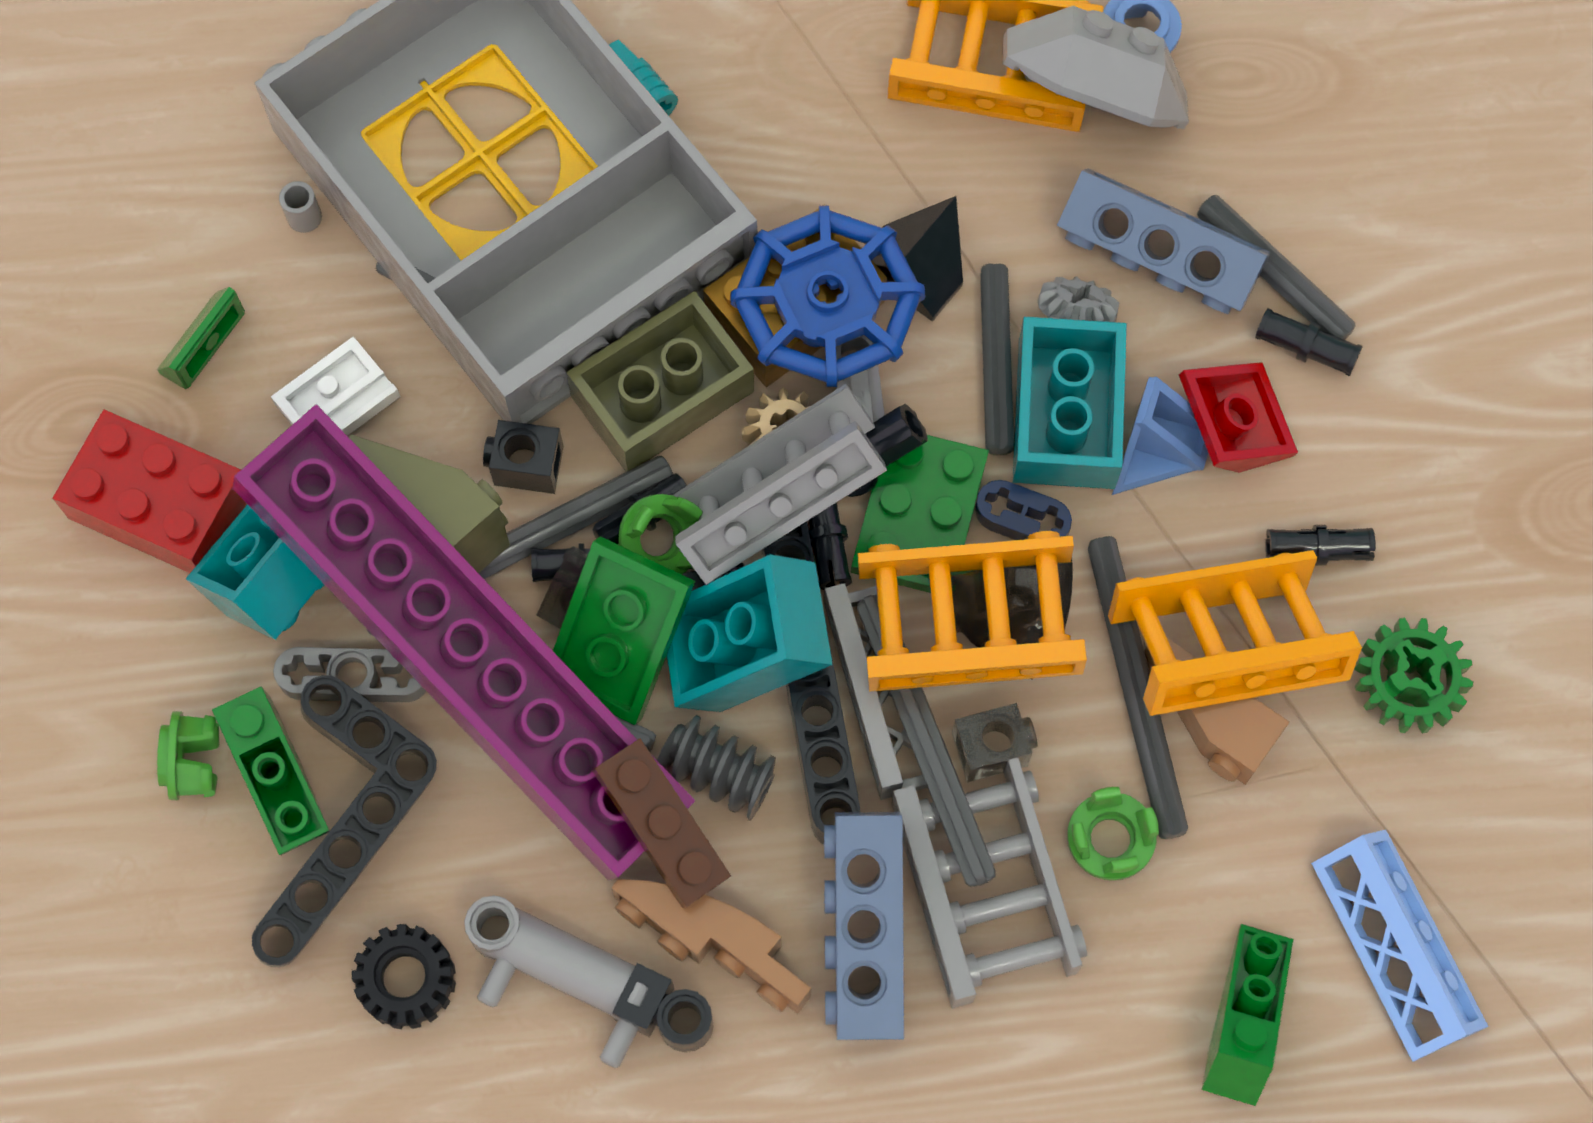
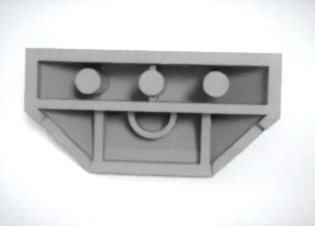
M1071 6L1007 28L1003 36V65L1012 70L1020 69L1029 79L1056 94L1149 127L1168 128L1174 126L1177 129H1185L1189 122L1187 92L1164 38L1158 37L1147 28H1133L1112 20L1103 12L1097 10L1087 11Z

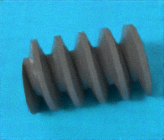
M698 715L694 716L686 725L678 724L667 738L657 761L665 769L673 764L672 776L677 782L683 781L692 773L690 786L695 792L702 791L711 783L709 797L714 802H719L730 793L728 808L734 813L749 803L747 819L748 821L752 820L773 782L776 757L771 755L760 766L755 764L757 747L754 745L741 756L736 754L739 737L733 735L723 745L718 744L720 727L714 725L707 733L701 735L699 733L701 717Z

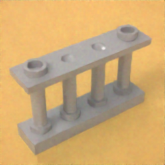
M847 384L836 389L672 495L693 502L703 511L699 521L677 534L675 540L677 547L706 585L887 471L884 460L865 435L874 429L875 425Z
M1018 757L1007 761L1004 770L1006 783L965 793L973 814L1013 803L1022 833L985 843L993 864L1029 854L1038 885L960 906L958 901L949 903L944 882L951 881L950 875L960 873L961 871L953 852L944 854L942 849L937 851L933 849L928 831L935 830V824L941 823L934 803H929L927 798L919 800L915 785L893 791V810L903 815V844L952 1009L973 1003L976 996L974 987L981 986L982 979L1061 958L1066 977L1078 973L1082 967L1081 958L1087 956L1085 940L1079 925L1070 926L1033 807V803L1039 802L1035 779L1031 771H1022ZM1045 906L1054 937L975 958L973 953L964 954L959 935L966 933V927Z

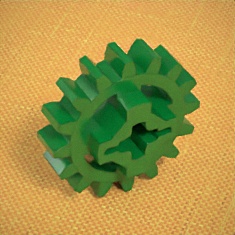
M1404 617L1399 618L1394 625V633L1389 627L1382 625L1375 633L1376 640L1368 638L1364 643L1361 651L1367 657H1360L1356 662L1354 670L1366 674V676L1359 679L1355 685V690L1360 692L1369 691L1371 697L1363 707L1366 711L1379 707L1383 711L1379 720L1380 724L1384 726L1393 717L1399 720L1398 726L1401 733H1406L1413 722H1417L1422 734L1428 733L1433 727L1434 719L1441 726H1445L1453 718L1451 711L1459 712L1466 705L1467 701L1460 694L1467 693L1473 687L1474 681L1462 677V674L1467 672L1473 664L1472 660L1458 659L1456 654L1464 645L1461 640L1451 644L1444 640L1448 630L1447 627H1440L1434 634L1428 631L1427 619L1421 618L1415 628L1410 629L1409 623ZM1382 657L1385 658L1383 665L1388 670L1387 680L1382 682L1380 675ZM1442 669L1445 670L1447 680L1446 690L1444 694L1442 691L1445 689V687L1440 682V673ZM1417 671L1422 679L1416 677L1410 680L1405 672L1410 674ZM1401 702L1413 704L1414 707H1413V706H1409V705H1405V704H1403V703H1401Z

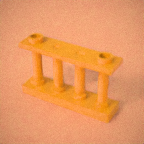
M907 0V6L919 8L910 57L907 59H892L889 73L888 99L1080 132L1086 104L1056 94L1036 82L1027 81L1025 79L1026 75L1020 69L1012 70L1007 67L1006 75L1001 77L979 73L977 66L986 20L1009 23L1016 26L1071 6L1087 11L1097 10L1103 12L1104 6L1091 4L1087 0ZM939 11L967 16L958 66L955 68L929 63Z
M1040 531L1030 534L1026 540L900 550L898 545L881 544L869 548L867 553H858L859 580L876 578L882 649L877 651V656L867 657L869 692L1082 675L1087 661L1085 640H1071V636L1065 634L1057 563L1071 562L1074 548L1073 536L1060 537L1059 533L1055 531ZM1036 565L1043 636L1038 639L1039 643L1017 644V640L1012 639L1010 633L1004 568ZM983 570L989 641L985 643V647L963 649V645L957 643L950 572ZM929 574L936 645L931 647V652L909 653V649L903 647L897 576Z
M1314 550L1293 554L1281 553L1269 558L1149 578L1136 577L1125 582L1116 583L1108 613L1109 621L1111 624L1136 620L1155 663V666L1151 668L1143 697L1150 716L1350 680L1362 647L1354 631L1333 635L1326 633L1310 602L1306 590L1317 561ZM1284 595L1305 640L1288 643L1276 642L1257 599ZM1235 603L1255 648L1236 652L1227 651L1208 608ZM1186 612L1206 657L1185 661L1177 660L1158 616Z

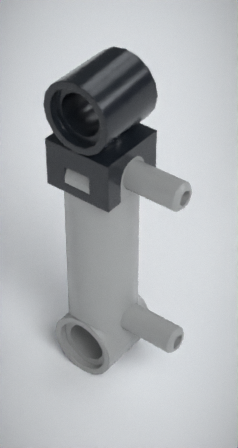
M495 895L483 897L474 902L467 911L465 931L470 941L483 956L496 959L477 996L480 1002L490 1007H496L517 969L613 1016L617 1022L600 1055L602 1062L614 1068L620 1067L636 1033L639 1032L650 1038L656 1025L665 1043L672 1049L680 1052L696 1051L703 1047L710 1039L714 1027L711 1007L707 1000L698 992L688 989L675 990L673 992L672 979L639 963L635 966L514 907L505 898ZM492 916L505 917L509 920L507 932L502 937L489 940L481 936L482 925L487 919ZM682 1008L694 1009L701 1017L700 1025L690 1034L677 1033L670 1026L671 1017Z

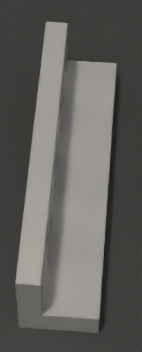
M843 583L825 588L824 606L880 800L893 797L894 790L915 785L916 791L928 788L923 775L902 780L896 756L902 745L910 749L912 747L905 729L900 733L886 725L881 707L888 695L891 697L889 690L881 691L882 693L879 698L877 691L869 692L867 657L873 649L866 631L857 626L852 607L857 606L866 596L877 595V587L874 586L848 593L846 585ZM862 640L867 643L865 649ZM890 738L896 741L894 747L892 746Z

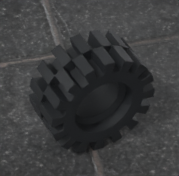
M397 924V929L389 930L388 927L378 930L380 936L374 940L369 937L363 943L366 946L362 954L357 952L354 959L357 968L356 971L352 970V981L356 986L354 992L357 999L377 1021L382 1024H389L392 1028L403 1029V1026H410L412 1029L421 1027V1022L427 1019L431 1023L438 1018L436 1013L441 1008L446 1010L451 1002L448 999L450 992H455L456 982L454 981V974H456V970L450 954L434 934H429L422 927L415 926V929L409 928L407 924ZM404 956L418 959L425 969V980L422 987L409 997L391 995L384 985V973L388 965L395 959Z

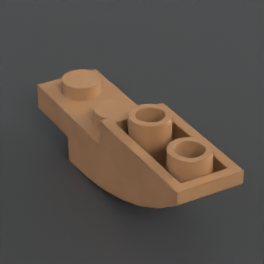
M618 879L611 887L614 898L619 901L615 906V910L637 928H640L646 922L660 933L661 937L657 940V943L677 960L683 962L689 956L699 964L710 949L714 948L718 952L713 958L721 967L736 978H740L743 972L761 985L756 991L757 994L780 1012H783L788 1006L798 1014L811 998V987L773 959L782 947L781 936L748 914L708 895H704L688 907L682 908L668 885L659 882Z

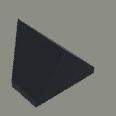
M956 196L883 226L889 225L897 232L895 239L917 282L925 286V299L919 302L916 310L932 322L963 286ZM876 256L872 261L887 277V282H894L882 256Z

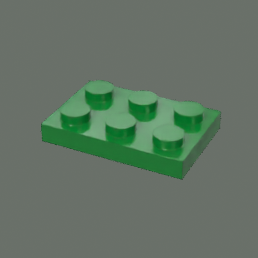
M927 435L928 441L888 465L886 467L887 471L878 476L877 484L871 491L851 564V573L859 575L858 553H867L869 548L876 545L894 544L898 545L900 550L965 545L989 450ZM950 572L952 592L958 572ZM929 574L897 576L898 585L931 593Z
M600 536L592 542L553 652L614 716L636 725L644 716L695 581Z

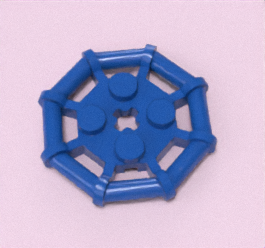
M829 205L819 206L818 211L768 232L760 230L753 237L755 245L738 287L730 293V304L738 309L759 351L757 359L765 366L774 364L826 382V387H837V382L888 360L896 362L904 354L901 347L919 302L925 299V286L917 282L895 239L897 232L889 225L881 228L831 211ZM831 232L866 245L861 250L852 247V251L839 247V242L831 240ZM819 233L820 235L819 241L793 252L785 247ZM876 256H882L894 282H881L871 262ZM770 260H777L782 265L779 279H776L774 286L760 287ZM827 284L831 290L839 288L842 293L836 296V302L834 303L820 302L815 298L819 295V286ZM883 300H896L897 303L886 331H884L874 322L880 303ZM759 305H775L784 323V326L775 335H773ZM862 335H865L874 343L836 360V346ZM796 337L808 346L825 347V360L788 348L786 345Z

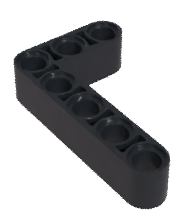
M321 675L313 678L305 685L301 693V712L303 718L311 727L372 771L374 775L256 926L252 934V947L255 956L261 963L269 967L280 968L289 965L299 956L429 786L436 772L437 760L435 754L426 743L343 681L333 676ZM321 690L332 691L339 697L341 705L334 714L321 716L310 707L309 701L312 695ZM364 722L377 724L382 729L383 741L374 748H363L353 738L355 727ZM415 754L425 762L426 774L416 781H408L398 774L396 768L397 760L403 755ZM379 796L388 799L394 809L393 817L383 824H374L368 821L363 813V805L369 798ZM346 839L355 842L361 852L359 862L349 868L336 866L329 856V850L336 841ZM307 883L321 885L327 894L325 906L314 913L301 910L295 901L297 890ZM283 927L292 934L293 946L286 955L271 957L262 950L261 938L270 928Z

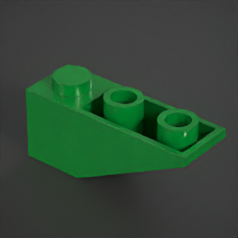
M260 686L212 709L278 854L281 856L330 832L290 737L271 697L263 687Z
M1240 924L1209 1046L1201 1090L1256 1106L1274 1066L1293 939Z

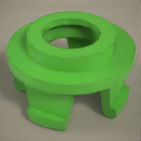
M666 494L646 496L635 502L624 515L619 529V545L679 574H683L688 569L694 568L677 547L675 536L698 522L703 511L693 502L681 497ZM652 518L664 519L673 530L672 545L666 553L660 556L647 554L640 542V535L644 533Z
M173 711L170 725H161L158 739L157 777L159 786H167L169 800H179L180 796L204 794V797L215 795L218 778L216 774L212 773V766L207 763L184 759L185 753L214 750L219 747V725L216 723L214 716L205 715L204 718L183 716L182 711Z
M1119 787L1102 788L1094 791L1091 797L1083 801L1074 811L1067 830L1068 846L1076 863L1090 875L1103 880H1123L1140 872L1150 861L1159 834L1158 820L1152 807L1145 808L1136 799L1120 793ZM1114 820L1126 827L1130 835V844L1124 854L1108 858L1100 855L1094 849L1091 843V833L1099 822Z

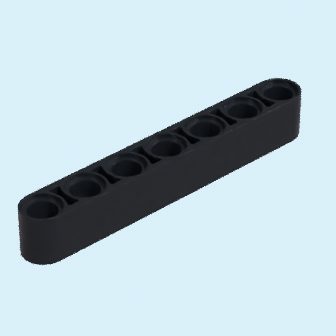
M807 521L762 549L763 557L770 554L814 562ZM834 664L819 670L817 673L786 684L811 828L815 838L823 845L825 824L822 822L821 816L826 810L840 808L846 812H860ZM821 706L829 711L831 719L826 724L816 726L809 724L802 715L810 707ZM831 757L840 764L841 770L834 776L822 777L813 771L812 764L818 758Z

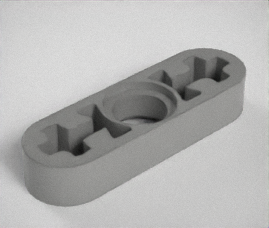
M294 647L284 651L277 658L273 670L274 678L281 690L288 697L296 700H301V693L305 685L313 678L318 677L317 675L303 676L302 683L295 685L292 678L287 675V672L296 671L300 662H304L309 671L325 673L323 662H329L326 675L338 678V673L345 664L350 662L363 664L367 669L366 678L362 684L352 689L369 702H412L421 698L426 693V690L414 678L409 679L407 687L401 688L395 678L380 677L382 687L375 688L378 682L376 663H382L381 668L384 674H399L402 671V665L387 649ZM329 690L318 691L310 699L340 701L339 697Z

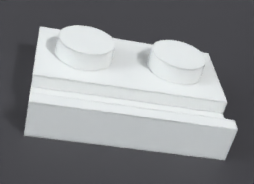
M351 337L273 394L271 398L291 425L317 404L348 436L397 400L400 394L395 385L387 379L384 372L358 341Z

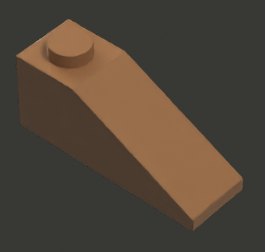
M1167 638L1177 660L1196 659L1191 653ZM1146 646L1144 651L1145 657L1151 667L1155 666L1149 649ZM1256 698L1177 711L1200 753L1210 760L1208 762L1209 767L1222 778L1231 782L1237 779L1245 785L1290 723Z

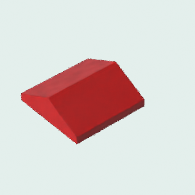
M1262 362L1188 369L1178 374L1214 467L1241 473L1291 458L1298 453Z

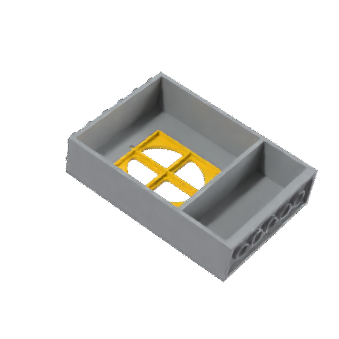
M379 0L367 9L363 8L355 11L343 25L328 35L319 36L311 40L302 52L285 63L273 65L264 73L261 79L255 82L273 131L505 421L532 424L570 397L566 372L693 291H696L704 302L703 289L749 258L755 245L753 237L757 234L756 218L571 0ZM486 86L500 89L519 97L530 105L531 111L491 140L480 141L448 104L445 97L450 91L458 87ZM428 110L435 115L462 148L464 156L460 161L426 184L414 187L408 183L404 174L402 144L411 119L420 111ZM548 129L554 134L560 152L559 179L552 196L544 204L535 206L525 198L498 165L497 161L502 154L536 131ZM481 174L515 213L517 220L512 226L503 230H470L441 219L430 210V206L433 201L470 176ZM416 268L435 277V279L427 283Z

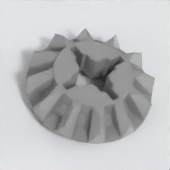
M1077 276L1073 280L1056 277L1054 282L1043 283L1038 297V306L1048 318L1115 322L1117 318L1119 302L1111 297V291L1107 288H1098L1095 281H1081Z

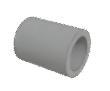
M294 181L285 185L280 192L279 201L290 227L301 233L316 229L322 220V213L311 186L301 181Z

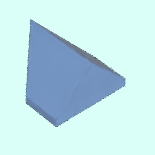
M1158 377L1148 378L1123 457L1122 471L1112 495L1192 471L1204 470L1208 450L1188 401Z

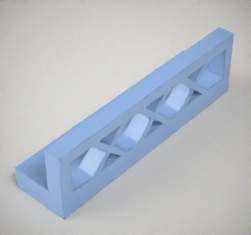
M1387 830L1364 834L1311 863L1412 1062L1489 1027ZM1352 856L1361 873L1357 892L1343 888L1332 866ZM1369 891L1373 898L1368 897ZM1365 907L1381 912L1387 924L1383 941L1367 936L1361 922ZM1395 941H1396V943H1397V945H1398L1399 948H1397V947L1394 946V942H1395ZM1375 950L1380 952L1379 957L1377 956ZM1391 956L1405 961L1413 974L1408 991L1393 986L1387 975ZM1420 991L1422 992L1425 998L1419 996ZM1400 1000L1405 1001V1006H1404V1007H1403V1005H1402V1003H1401ZM1416 1006L1433 1013L1443 1032L1442 1035L1422 1044L1412 1024Z

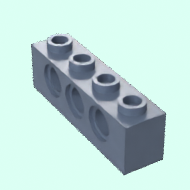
M1090 168L1081 171L1057 224L1058 227L1068 231L1065 237L1068 241L1088 250H1093L1095 244L1113 252L1110 258L1113 262L1133 271H1138L1140 265L1159 273L1156 278L1158 283L1183 293L1186 286L1204 294L1201 300L1202 303L1226 314H1229L1231 308L1239 311L1244 308L1270 254V251ZM1111 208L1123 211L1128 218V229L1123 236H1114L1105 229L1104 216ZM1154 230H1165L1173 237L1175 246L1170 256L1159 257L1151 251L1149 238ZM1210 251L1219 258L1221 269L1216 277L1204 278L1197 273L1194 267V260L1199 252Z
M835 812V825H824V858H835V880H824L825 914H835V936H825V969H836V991H825V1025H836L837 1040L904 1039L903 815L900 812ZM861 854L872 856L879 864L877 876L871 882L865 884L854 882L847 874L849 862ZM861 910L871 911L879 918V927L876 933L865 939L853 936L847 928L850 917ZM861 966L875 969L880 976L877 987L866 994L857 993L848 985V978L851 972Z

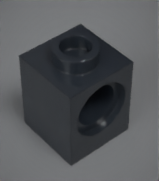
M498 420L495 437L487 436L483 452V466L489 467L494 486L555 494L564 448L560 428ZM521 449L534 452L533 457L525 463L517 464L509 460L514 452Z

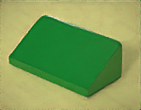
M227 287L216 292L158 367L157 370L162 376L185 390L192 385L245 314V310L234 289Z

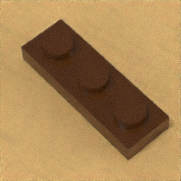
M641 738L592 770L682 908L688 907L731 877Z

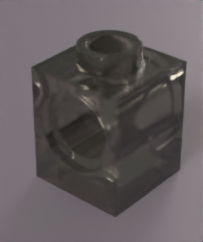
M1017 703L958 718L954 722L952 735L967 782L1004 773L1007 761L1013 758H1019L1021 768L1027 767L1032 756L1031 749L1037 747V737L1029 716L1021 718ZM989 732H1001L1008 737L1011 747L1002 752L992 751L984 744L982 737Z

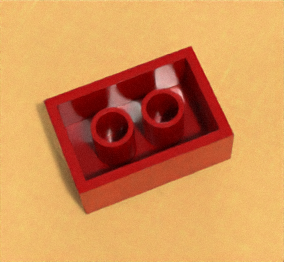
M103 409L52 498L68 519L188 573H191L247 504L233 490L234 476L241 469Z

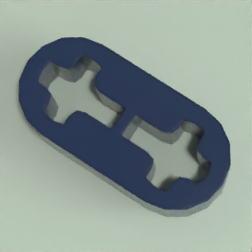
M1004 480L990 481L978 493L975 508L976 517L981 525L990 531L1014 540H1026L1030 534L1040 532V523L1037 520H1043L1046 514L1056 517L1055 526L1058 527L1052 528L1050 531L1058 532L1060 537L1069 535L1072 523L1071 513L1066 505L1057 499ZM998 496L1007 499L1006 507L1010 509L1003 510L1000 516L991 513L992 505L989 503L995 502Z

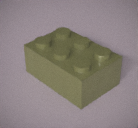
M693 291L566 372L570 396L626 472L647 462L754 392V368L696 291Z

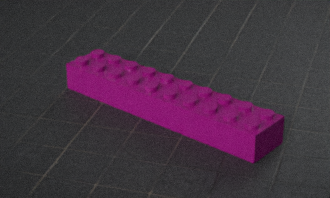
M317 404L234 476L233 490L608 881L618 878L645 851L592 772L594 768L637 739ZM655 759L688 809L695 802V799Z

